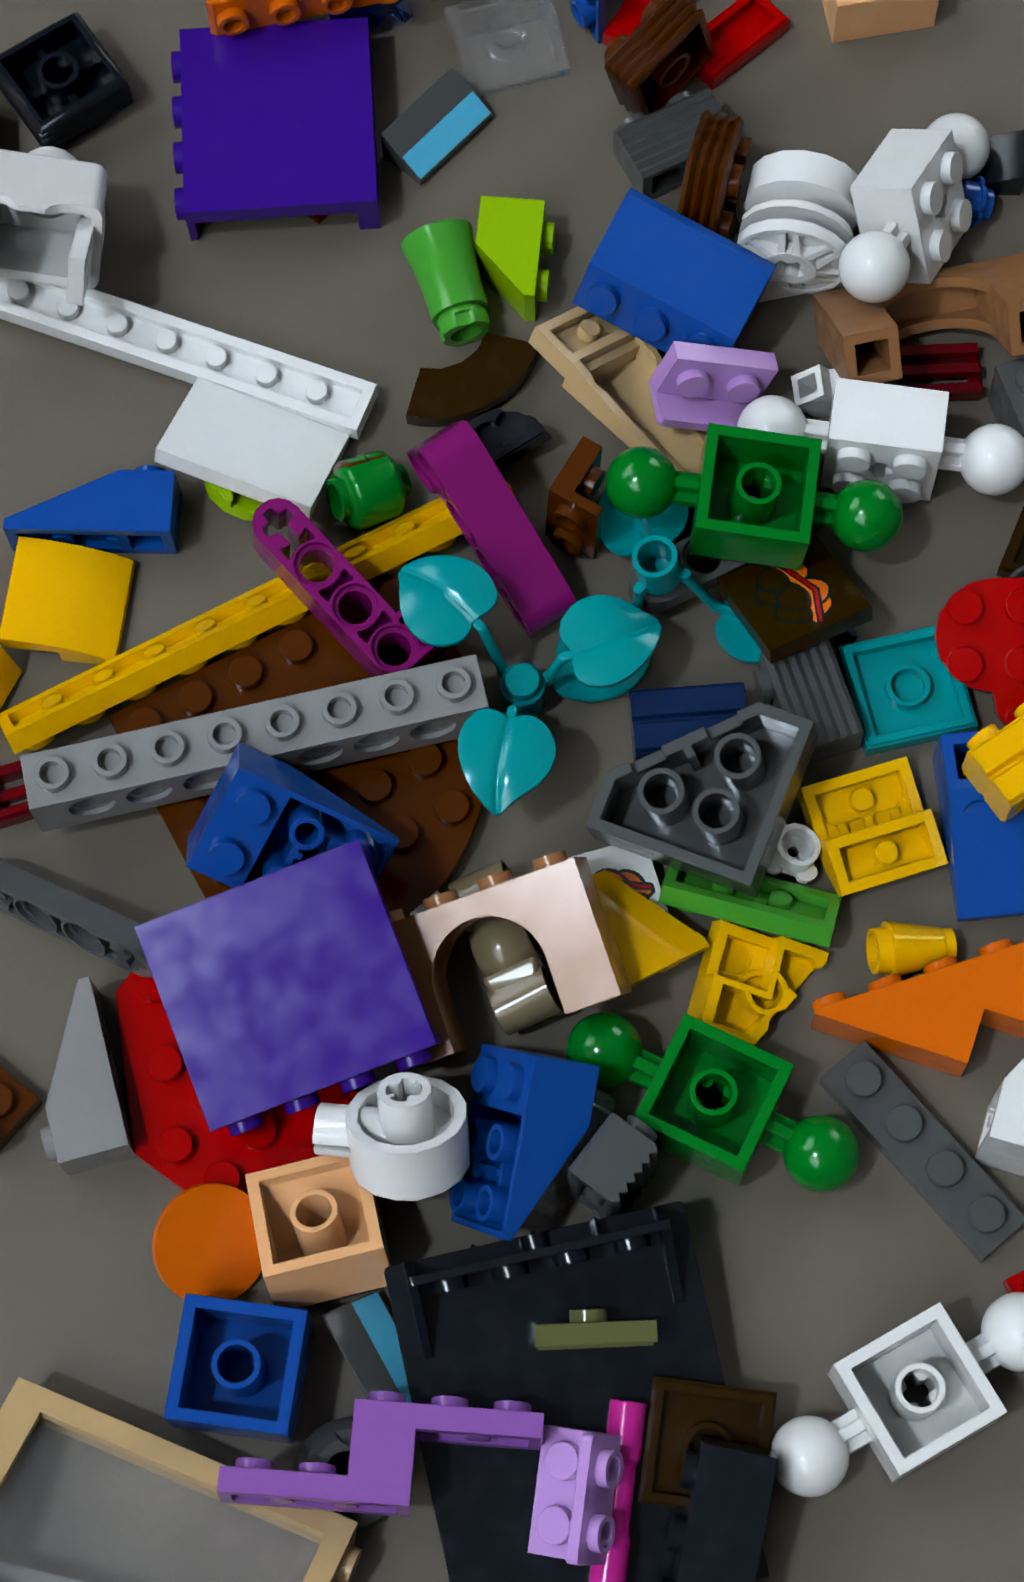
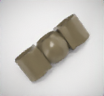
M499 860L449 883L448 888L449 890L456 889L459 898L480 891L477 880L509 870V867L503 860ZM494 916L479 920L466 929L471 934L469 943L472 954L485 977L483 981L487 987L491 1006L507 1035H512L563 1012V1006L549 968L541 961V947L529 931L516 922Z

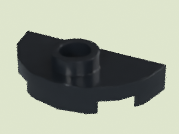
M494 409L474 417L469 422L499 470L552 438L535 417L526 416L519 412H504L502 409Z

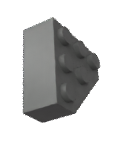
M758 701L737 711V715L707 729L704 727L662 745L661 750L632 763L627 761L606 771L585 827L596 840L757 898L819 738L815 722Z

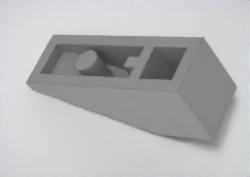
M89 976L77 980L45 1105L49 1125L40 1127L41 1139L48 1161L57 1160L68 1176L136 1157L130 1123L99 991Z

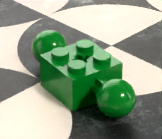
M708 424L701 454L699 474L676 471L671 460L661 451L652 447L636 446L616 456L608 468L605 480L606 492L612 505L619 512L631 518L648 519L664 512L671 504L694 507L688 554L801 570L810 544L812 525L832 528L836 537L852 550L873 552L889 545L899 534L903 523V508L899 497L888 485L880 481L871 479L858 480L845 486L838 494L816 491L822 439L735 426ZM749 495L757 496L758 499L750 497Z
M597 1012L584 1017L573 1027L568 1036L566 1044L567 1059L600 1066L597 1088H611L629 1081L647 1090L634 1116L647 1124L657 1134L658 1138L654 1143H656L658 1148L740 1187L760 1144L782 1154L785 1168L790 1177L801 1187L813 1192H831L843 1187L852 1179L858 1169L860 1162L859 1142L851 1128L843 1121L828 1115H814L795 1122L775 1112L790 1082L794 1064L686 1013L684 1014L663 1058L642 1049L641 1039L635 1027L624 1017L611 1012ZM712 1091L718 1092L722 1095L721 1106L723 1108L707 1109L702 1106L703 1101L698 1096L708 1098Z

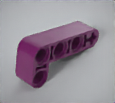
M465 420L453 422L407 451L408 459L416 474L432 494H439L522 630L529 637H532L563 617L570 606L575 604L577 600L484 444L470 424Z
M281 498L269 499L257 508L252 520V540L257 554L371 677L427 665L447 648L432 647L415 638L405 625L400 609L395 612L311 520L291 501ZM272 525L277 530L287 526L288 541L279 533L269 537L268 526ZM290 545L295 549V552L293 553L291 558ZM317 562L328 567L332 574L323 582H312L307 580L300 571L309 563ZM356 603L365 607L370 617L362 623L352 624L342 619L339 611L347 604ZM394 644L406 651L408 659L401 665L392 666L384 663L377 652L385 645Z

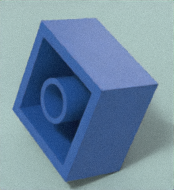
M186 1293L164 1419L176 1428L294 1444L314 1327V1320L308 1310Z

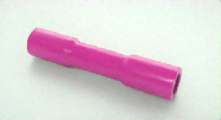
M610 1399L606 1433L621 1436L620 1452L623 1457V1473L614 1492L612 1517L615 1521L614 1542L607 1553L606 1565L590 1566L589 1582H627L631 1550L630 1522L636 1470L642 1454L647 1403Z

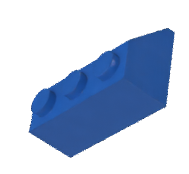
M630 188L587 267L573 303L667 353L673 341L737 348L777 265L639 191Z

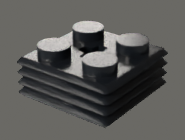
M78 12L70 13L0 53V90L41 147H58L133 103L132 93L128 85L129 81Z

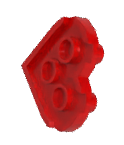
M1024 577L988 578L969 582L960 590L950 595L946 604L937 615L933 635L937 656L951 677L960 681L968 688L991 692L995 714L1003 725L1006 726L1017 719L1013 713L1024 702Z

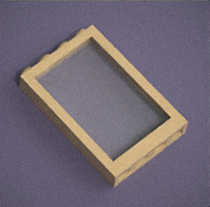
M18 1377L0 1409V1582H350L360 1561L363 1549L355 1546L358 1522L333 1511L221 1503L217 1493L220 1465H226L21 1377Z

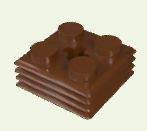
M651 0L641 15L642 22L629 36L626 34L619 35L607 47L604 54V68L619 104H624L627 111H632L633 114L643 112L648 115L665 107L669 99L678 94L715 55V48L703 9L697 10L695 2L689 3V0Z
M708 109L701 115L686 161L677 212L729 239L733 217H735L742 189V185H740L741 177L746 167L752 138L742 136L744 121L741 116L733 120L730 114L723 118L720 112L712 116Z

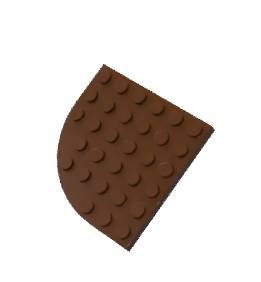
M398 572L391 575L386 574L369 583L395 612L400 609ZM356 603L347 604L339 611L342 619L352 624L362 623L370 617L367 609ZM310 613L302 617L298 622L288 624L251 643L249 646L209 664L108 717L115 732L120 734L366 679L371 676L324 625ZM394 644L385 645L377 652L384 663L392 666L401 665L408 659L406 651ZM451 646L444 649L428 664L462 656L456 646ZM458 739L304 773L399 837L398 845L377 880L389 912L402 909L405 918L410 916V913L423 903L422 900L429 898L437 890L440 892L446 882H450L455 876L470 848L483 809L482 803L470 789L463 774L458 755ZM211 794L156 807L185 862L187 859V839ZM189 868L205 899L232 889V887Z

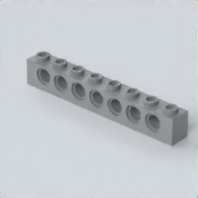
M473 654L20 756L29 810L40 830L46 832L210 795L239 742L287 763L304 774L458 739L465 721L475 711L489 708L477 656Z

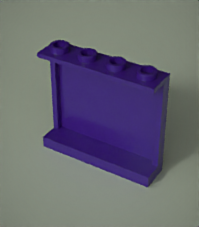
M368 17L299 21L288 25L274 24L246 30L241 34L233 36L213 35L210 32V27L179 29L180 51H171V69L174 84L181 83V96H172V113L175 129L182 128V142H173V158L176 174H183V188L174 189V203L177 221L186 220L191 241L199 240L198 223L357 213L360 230L381 228L372 46Z
M356 839L134 927L210 1132L228 1127L231 1137L250 1131L265 1125L261 1114L281 1105L284 1106L287 1116L321 1102L317 1091L338 1083L343 1094L377 1081L374 1069L396 1062L399 1072L433 1060L429 1048L444 1043L441 1034H435L371 866L375 864L367 841Z

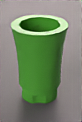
M445 219L426 224L408 234L401 242L400 248L415 275L426 302L433 326L437 327L442 343L447 346H459L484 337L486 333L490 332V320L487 314L489 304L483 289L476 259L472 224L463 219Z

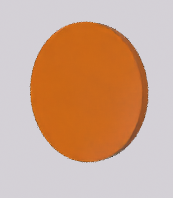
M203 1183L182 1191L164 1208L154 1229L152 1255L159 1277L171 1292L184 1300L186 1293L233 1300L248 1290L257 1280L262 1269L248 1194L227 1184Z

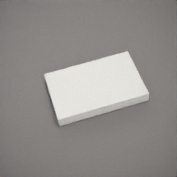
M198 377L157 445L154 462L262 503L276 498L289 500L310 519L325 491L327 479L331 478L333 468L342 459L348 447L350 434Z

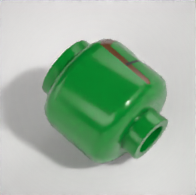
M371 451L339 461L332 470L331 478L327 479L325 483L327 503L335 519L340 522L344 521L351 528L358 530L367 529L400 517L405 509L406 496L411 493V481L406 468L401 463L395 464L393 459L383 451Z

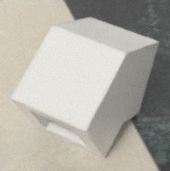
M818 364L791 376L794 401L802 411L813 417L830 416L836 378H840L835 369H827Z

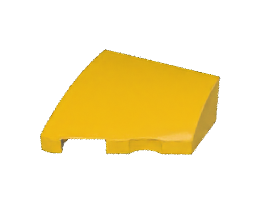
M604 870L592 874L631 988L659 972L664 973L709 948V944L704 936L608 871Z
M721 919L712 921L707 938L709 948L703 952L687 1014L755 1045L767 1032L769 1022L776 1013L786 1010L798 996L795 993L796 990L816 969H821L826 964L829 952L784 936L772 938Z

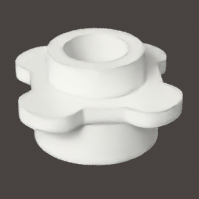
M785 824L767 872L772 875L781 872L794 876L802 884L812 882L818 874L814 862L821 850L820 841L815 832L802 824ZM788 849L793 850L797 854V856H790L788 854Z

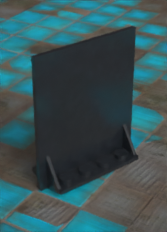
M676 1201L601 1219L592 1217L591 1221L538 1233L531 1231L529 1235L516 1237L511 1241L503 1240L481 1246L472 1244L467 1249L386 1267L384 1275L412 1403L431 1404L432 1397L444 1395L468 1399V1407L493 1409L494 1402L521 1401L531 1405V1412L544 1413V1425H558L606 1433L610 1399L647 1403L642 1454L636 1470L630 1522L631 1550L627 1582H660L661 1576L672 1578L676 1553L667 1551L669 1528L673 1513L684 1514L685 1509L637 1502L652 1374L725 1384L684 1204ZM607 1309V1321L657 1320L658 1342H653V1346L538 1350V1347H535L534 1324L570 1322L569 1310ZM420 1442L450 1582H589L591 1565L577 1566L567 1564L564 1559L527 1553L540 1451ZM763 1546L756 1580L769 1577Z

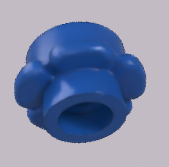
M979 175L974 180H962L965 199L970 201L972 207L971 229H975L981 221H987L991 216L994 206V191L985 186V178Z

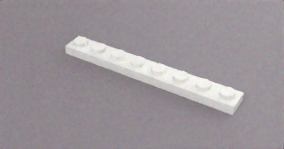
M0 277V319L191 384H194L198 377L204 378L349 433L350 438L356 440L359 439L378 396V388L375 383L95 289H87L83 306L66 303L67 287Z

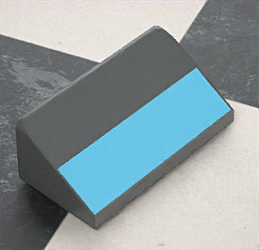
M451 68L382 132L383 155L422 185L493 118V113L462 75Z
M378 1290L322 1315L366 1399L369 1398V1392L393 1391L405 1394L406 1402L412 1403L395 1322Z

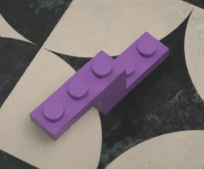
M372 1391L369 1392L368 1399L354 1400L348 1475L336 1474L337 1467L327 1463L303 1462L299 1463L298 1471L273 1470L274 1462L271 1460L240 1457L236 1458L235 1467L220 1465L217 1493L221 1503L409 1517L416 1441L540 1451L543 1439L544 1413L531 1412V1405L521 1401L494 1402L493 1409L468 1407L469 1400L457 1396H434L431 1398V1404L407 1403L406 1395L402 1393Z

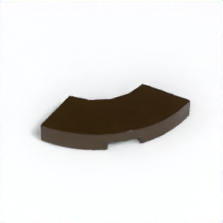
M486 333L479 348L463 362L442 369L420 368L406 413L407 424L440 427L448 426L453 422L461 420L468 422L475 415L492 408L498 403L502 402L504 404L527 380L536 364L539 352L527 341Z

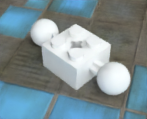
M950 113L936 119L927 129H891L852 183L850 191L860 234L851 239L844 247L840 255L838 270L844 288L854 298L867 303H880L895 297L904 288L906 283L931 284L942 265L949 260L952 250L963 233L969 230L972 221V207L970 201L965 199L962 180L971 179L976 176L985 166L990 153L988 134L977 119L963 113Z
M836 378L829 421L806 419L800 407L790 399L778 395H766L749 403L740 414L737 422V427L822 439L820 454H824L820 487L831 488L836 493H839L852 482L871 479L888 485L897 494L901 503H914L918 500L930 501L938 469L961 472L963 479L971 488L979 493L993 496L1011 492L1024 481V437L1014 428L994 423L975 429L966 439L944 436L949 392Z
M1024 1292L1008 1293L991 1303L983 1316L981 1333L967 1342L963 1340L941 1302L834 1363L828 1376L849 1411L832 1421L818 1416L806 1415L793 1418L783 1424L771 1442V1450L778 1457L775 1475L777 1481L786 1490L798 1496L818 1497L834 1490L844 1479L849 1466V1455L869 1444L891 1482L894 1483L1001 1419L1008 1411L985 1375L999 1366L1015 1372H1024ZM905 1380H909L914 1387L924 1384L928 1388L929 1394L923 1400L925 1407H920L916 1402L909 1403L904 1398L903 1392L907 1389Z

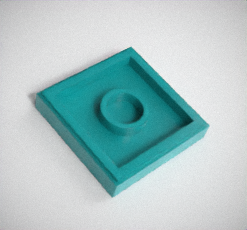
M935 626L838 646L837 657L843 678L864 731L862 745L865 756L938 741L941 734L977 730L978 724L967 686L951 677L937 656L933 636Z

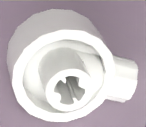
M399 1072L389 1075L383 1080L376 1081L358 1092L349 1105L320 1102L317 1107L312 1136L313 1144H315L313 1148L314 1153L321 1156L349 1158L350 1169L358 1185L375 1196L395 1201H419L444 1193L461 1181L470 1167L467 1103L458 1089L441 1079L412 1072Z

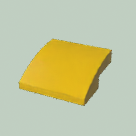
M18 536L0 627L1 645L5 648L56 652L62 661L97 665L119 655L135 570L134 560L80 545Z
M907 756L801 787L798 790L797 798L807 827L812 829L819 838L821 845L819 857L839 897L949 864L932 809H923Z

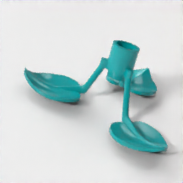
M605 486L599 501V505L604 509L600 538L605 547L614 555L619 557L632 556V563L638 581L633 586L634 597L632 605L642 610L644 596L647 593L653 595L667 594L674 590L679 583H684L711 611L721 614L715 625V635L720 647L730 657L738 661L753 664L759 663L760 648L725 600L724 604L716 601L692 577L689 569L681 568L674 542L680 538L689 520V508L687 506L671 504L664 512L648 519L631 518L619 512L612 505ZM559 639L555 658L560 653L568 650L561 642V639ZM651 657L629 679L607 688L586 687L579 683L574 675L571 660L555 676V692L563 698L585 703L603 702L621 697L628 693L629 690L634 689L642 681L648 671Z
M434 555L414 560L404 565L398 572L400 611L405 625L413 636L422 643L432 647H451L463 642L473 627L479 633L496 667V674L501 677L500 701L506 715L490 708L479 709L465 721L458 737V755L465 779L477 799L495 816H500L517 800L537 788L547 778L553 767L556 755L555 740L549 728L536 717L545 706V687L554 684L555 676L561 668L572 660L573 672L579 683L592 688L611 687L629 679L649 660L657 647L661 635L662 626L658 619L620 598L609 595H593L577 601L570 606L563 616L559 635L561 642L568 650L560 653L547 671L541 672L537 667L528 663H517L509 667L505 663L487 625L480 619L491 612L497 603V590L493 580L485 570L474 562L461 557Z

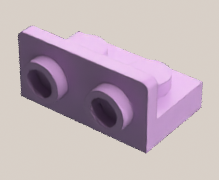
M673 341L649 380L657 424L664 427L707 431L709 423L737 427L739 416L744 408L762 396L777 374L778 366L775 353Z
M558 1425L543 1426V1439L540 1449L527 1553L564 1559L567 1564L577 1566L606 1565L607 1553L610 1551L615 1538V1521L612 1517L614 1492L623 1473V1457L620 1452L621 1436Z

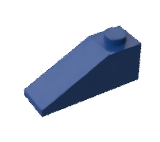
M142 465L135 470H117L4 518L3 530L13 552L16 551L18 536L70 543L109 553L178 554L182 493L175 471L166 470L156 465Z

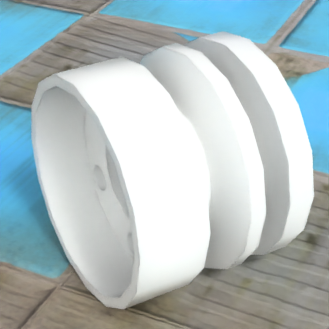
M782 150L763 156L753 165L744 205L746 212L742 217L737 244L777 265L767 285L768 287L793 293H816L834 288L841 283L838 270L840 255L846 244L854 238L852 231L855 229L857 222L850 186L858 174L846 163L827 154L807 150Z

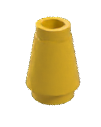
M883 921L880 927L869 928L866 934V958L869 969L874 975L884 974V976L900 974L903 976L921 971L926 965L936 960L957 956V942L952 928Z

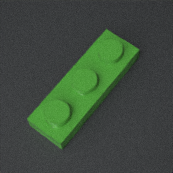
M668 866L658 903L676 907L687 913H698L733 922L744 928H755L786 936L801 943H812L829 948L842 897L831 892L765 876L759 894L755 898Z

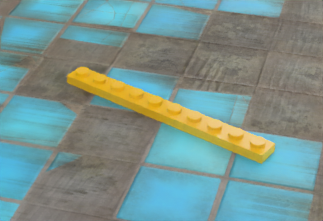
M508 484V486L510 487L511 491L515 496L512 486ZM439 497L337 547V549L368 581L376 576L391 575L399 572L407 564V561L427 551L437 552L446 549L456 541L457 536L463 533L443 500ZM317 562L309 563L300 571L307 580L312 582H323L332 574L328 567ZM276 577L1 712L0 727L15 755L24 750L33 751L40 749L52 742L56 734L76 724H91L99 720L106 713L107 709L127 699L138 700L144 698L157 688V684L178 674H192L203 668L207 664L208 659L228 649L239 650L253 643L259 634L277 625L285 626L298 622L302 617L306 616L309 609L279 577Z

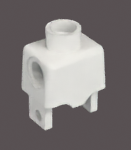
M54 146L39 147L29 153L0 149V277L67 287L66 303L83 306L87 289L95 288L100 277L105 236V200L108 187L107 171L102 165L78 161L66 150Z

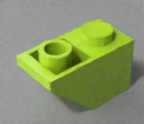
M481 195L475 241L479 272L524 321L536 322L538 302H548L550 269L541 268L543 254L553 255L555 222H546L545 200Z

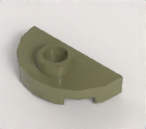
M607 1309L569 1310L570 1322L534 1324L535 1347H538V1350L653 1346V1342H658L657 1320L607 1321Z

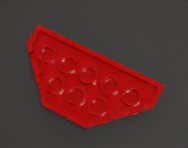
M132 972L115 992L134 1154L140 1161L181 1191L203 1183H222L236 1187L248 1194L245 1174L321 1156L314 1153L313 1148L315 1144H313L312 1139L314 1118L319 1104L288 1116L283 1105L261 1113L265 1125L231 1137L228 1127L210 1132L153 977H142ZM339 1083L317 1091L321 1102L347 1105L350 1104L357 1094L355 1091L343 1094ZM376 1196L377 1203L391 1201V1199Z

